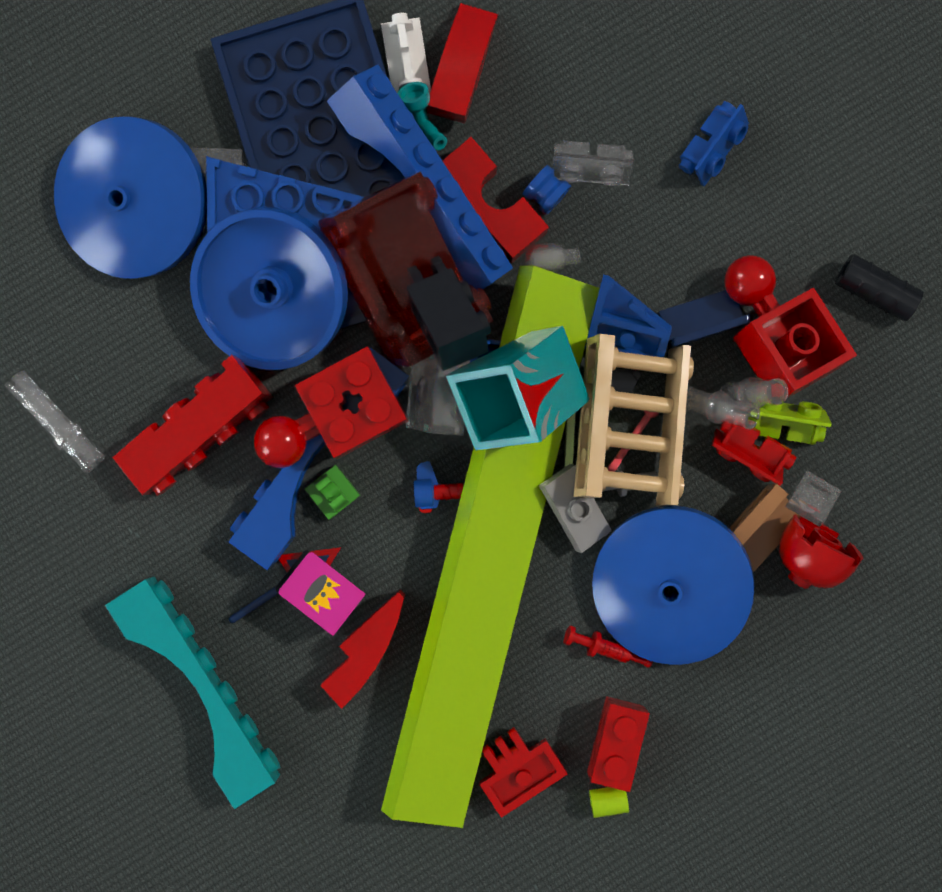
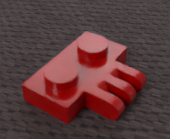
M515 727L507 731L510 739L515 743L513 747L509 748L503 737L499 736L494 741L501 751V755L496 757L493 749L488 744L482 750L494 772L480 780L479 785L501 818L568 775L567 770L546 738L528 748Z

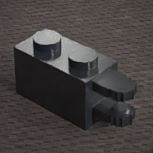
M436 256L430 259V267L433 275L424 279L416 265L407 268L411 285L406 286L411 311L439 365L445 371L488 353L486 335L491 333V328L482 310L476 312L472 304L475 301L466 280L459 282L453 269H447L442 259Z

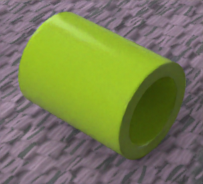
M611 787L589 790L593 818L629 813L626 791Z

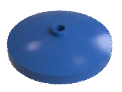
M114 117L99 121L86 128L68 146L56 173L54 205L58 223L67 242L87 264L98 271L114 277L143 278L170 270L179 264L194 248L206 220L207 187L203 171L195 154L175 132L162 124L148 119Z
M271 207L252 208L233 214L217 223L206 234L193 258L190 272V292L196 316L208 337L218 348L228 356L232 354L240 358L247 366L265 370H282L303 364L318 355L332 342L343 323L348 302V286L342 261L325 234L300 215Z
M661 506L633 515L610 534L597 557L592 587L597 612L604 626L616 641L630 652L649 661L669 665H683L705 660L721 652L742 631L752 608L754 576L745 548L725 524L715 517L693 508ZM673 586L678 590L679 594L674 592L668 594L664 591L665 587Z

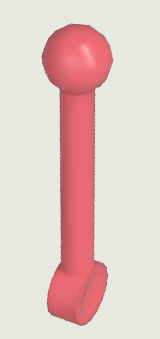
M644 411L645 415L632 433L641 434L651 418L657 417L659 413ZM621 448L608 465V471L615 472L630 449Z

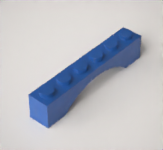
M379 65L353 76L327 100V103L348 134L382 153L400 170L414 188L434 230L439 257L447 269H453L459 282L466 280L473 295L513 269L503 250L499 247L481 217L461 190L458 182L453 178L437 154L436 149L431 145L415 121L414 116L408 110Z
M370 348L397 398L410 381V376ZM351 393L345 397L346 403L343 405V409H349L355 414L360 411L358 403L363 400L362 396L355 397ZM321 434L307 441L305 452L298 462L292 466L280 468L281 471L272 482L266 479L253 496L258 502L248 514L243 511L230 527V531L234 535L229 540V543L266 570L274 567L296 537L295 512L298 493L311 463L326 445Z

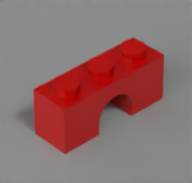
M472 137L468 138L443 160V163L458 182L461 190L511 264L547 234L549 226L524 197L506 209L493 208L484 201L481 191L484 185L496 175L497 166Z

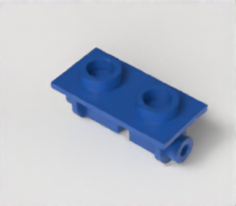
M726 101L721 106L716 105L700 128L703 133L710 136V139L706 141L695 135L681 154L679 168L689 175L695 170L702 186L705 187L711 177H715L720 173L734 144L738 145L746 136L749 122L744 106L740 104L736 109Z

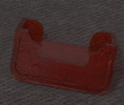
M421 171L349 204L318 221L320 230L330 240L342 261L347 284L379 347L392 364L412 367L434 354L411 311L406 286L411 285L407 268L416 265L425 279L433 275L430 259L439 256L447 269H453L459 282L463 281L430 213L435 209L434 200L438 198L437 191L428 177H423ZM468 284L475 301L472 304L476 312L482 310L488 322H492L493 319L488 311L491 309L488 296L483 289H475L472 285Z

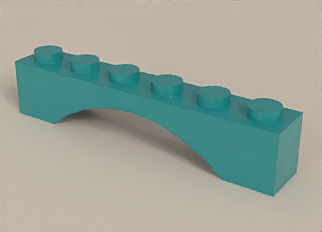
M155 577L145 579L105 606L127 640L145 645L165 656L185 674L196 688L207 709L213 730L215 752L213 777L232 807L236 809L275 784L280 776L278 772L280 768L279 761L270 748L264 750L256 737L259 735V731L252 718L248 714L243 716L235 704L238 698L231 685L227 681L221 682L213 670L216 668V662L210 652L205 647L200 649L192 637L195 634V630L190 620L184 614L179 615L171 602L174 600V597L169 587L162 580L158 582Z

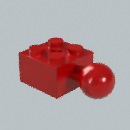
M747 255L736 259L728 267L724 279L728 295L740 305L752 306L759 316L744 327L733 339L775 405L831 374L857 356L814 287L779 305L772 294L776 286V275L768 261L759 256Z
M367 346L296 384L295 387L309 413L296 420L286 416L268 418L261 423L255 432L254 448L258 457L265 464L275 468H286L301 459L305 452L307 441L321 434L333 458L339 459L409 420L372 351ZM350 393L355 397L361 395L363 399L358 403L360 411L355 414L349 409H343V405L346 403L345 397Z

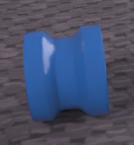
M547 165L535 176L522 195L528 200H535L539 204L540 211L546 216L564 198L572 186L567 181L557 179L554 176V170Z

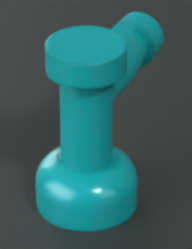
M411 82L399 89L398 95L414 116L415 121L431 145L436 150H442L447 145V138L428 119L426 107L430 102L428 86L422 82Z

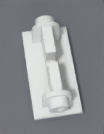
M396 13L392 15V22L381 23L390 82L397 93L401 87L411 82L426 84L430 93L431 86L420 18L408 19L407 13Z

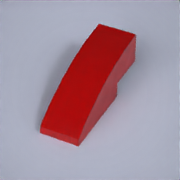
M460 3L430 92V102L427 105V113L466 123L498 14Z
M401 589L340 644L339 647L348 658L326 677L320 686L341 709L360 691L375 671L388 648L400 619L406 596Z

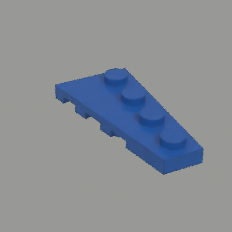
M206 156L207 233L217 223L233 214L252 208L271 207L300 215L320 229L328 239H370L369 198Z

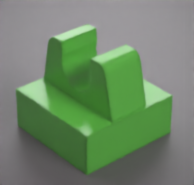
M334 465L305 488V491L328 520L332 519L361 496L337 465Z

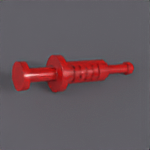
M570 625L566 630L563 643L570 646L572 642L586 646L588 656L594 657L597 653L623 663L631 660L643 664L647 668L653 664V661L632 654V652L620 644L602 639L600 632L595 631L590 638L576 633V627Z

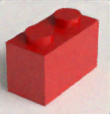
M606 696L587 770L591 783L627 792L631 791L650 715L645 706Z

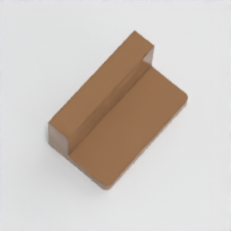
M768 483L729 527L745 548L753 572L780 544L782 533L792 516L796 514L800 518L801 515H804L786 498L789 494L778 484Z

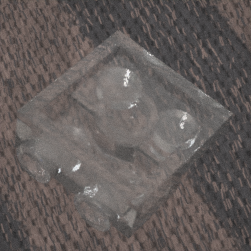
M412 350L407 418L409 421L406 422V428L433 434L464 436L465 423L446 376L469 364L470 360L443 371L433 351Z

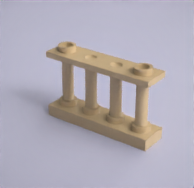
M598 334L588 338L583 382L590 400L581 407L573 497L601 498L602 491L606 487L657 492L656 506H678L679 499L684 491L681 465L688 380L692 377L694 370V361L690 357L691 346L681 345L669 349L668 358L619 352L618 348L614 347L615 335ZM617 367L666 374L665 397L615 391L614 387H611L612 371ZM613 407L663 413L662 435L659 437L612 431L608 426L609 411ZM609 447L660 453L658 476L608 471V468L604 466L605 453Z

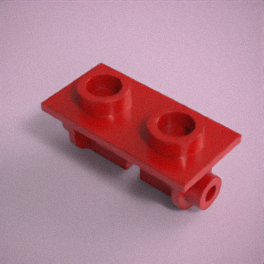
M727 416L720 429L716 428L714 431L712 446L716 448L717 453L728 461L736 462L737 460L746 465L758 479L764 482L772 481L781 486L783 484L784 468L789 470L797 458L791 454L792 449L768 435L760 447L755 445L754 442L761 431L738 417L732 419Z

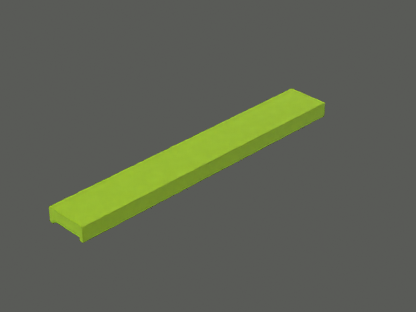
M534 265L520 266L499 348L531 331L563 326L578 368H580L600 288ZM566 421L539 443L476 451L473 447L381 811L392 820L463 828L546 498L539 485L553 474Z

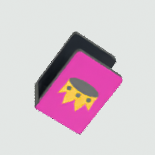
M308 550L303 551L275 587L279 595L332 636L335 635L366 595L321 558Z

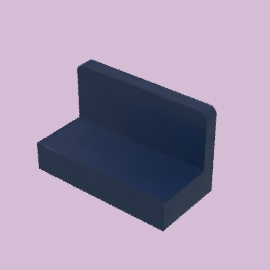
M726 290L657 312L658 316L672 326L667 345L668 349L737 329L751 322L749 314L743 316L740 304L733 301Z

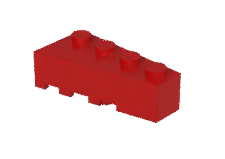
M231 354L221 363L226 369L222 374L216 373L211 377L206 376L194 386L196 388L194 390L196 396L191 401L187 397L173 404L162 416L166 421L161 426L157 423L149 425L112 457L142 495H151L155 492L159 496L166 492L177 482L173 478L184 468L191 471L207 459V455L204 453L215 443L219 447L223 446L239 433L235 427L247 418L250 422L255 421L270 408L266 403L273 396L251 368L245 365L240 358Z

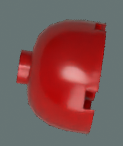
M796 514L793 515L780 538L779 553L782 563L790 571L788 578L804 589H809L811 585L822 589L833 588L845 582L855 572L863 560V556L851 542L846 547H843L842 543L837 539L839 533L805 515H801L800 518Z

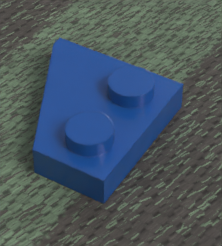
M603 274L587 339L598 334L615 335L614 347H617L619 352L664 357L672 326L614 279Z

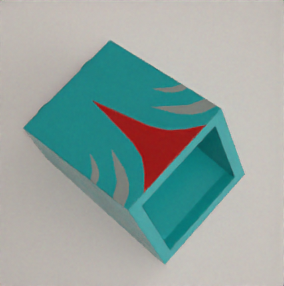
M563 326L531 331L446 376L475 451L539 443L590 400Z

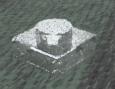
M807 470L802 475L785 507L820 527L828 517L842 490Z

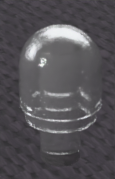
M555 242L535 244L525 254L526 266L534 265L557 274L564 270V265L580 264L581 261L579 248L563 249L561 244H556Z

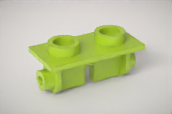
M762 395L760 399L748 397L747 400L753 415L747 414L745 422L760 430L759 436L767 437L768 435L771 438L779 439L783 425L788 426L786 440L815 445L816 442L824 441L826 427H831L832 425L826 410L812 402H800L799 405H794L782 401L775 405L769 395Z

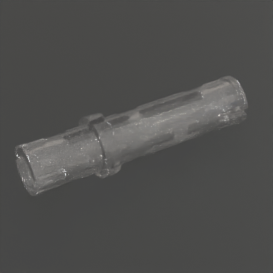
M20 371L11 378L15 383L11 381L6 383L5 388L23 404L55 439L54 445L59 450L64 449L83 469L84 473L94 470L99 465L96 461L102 462L104 460V454L100 453L83 435L81 425L79 423H72L28 376L26 371Z

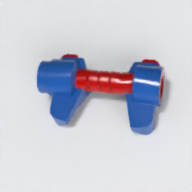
M429 461L420 463L417 466V480H414L415 507L419 508L420 512H432V508H437L440 500L461 498L464 487L463 483L438 484Z

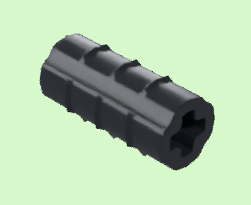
M855 254L849 256L835 280L836 285L849 291L851 295L862 298L868 304H873L884 310L885 313H889L902 321H908L912 317L924 294L922 290L912 286L908 281L899 279L892 275L890 271H885L874 265L873 262H868Z

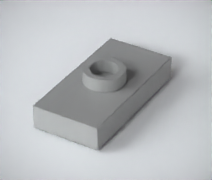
M569 464L541 483L539 487L576 552L582 553L612 532L594 498L573 497L576 465Z

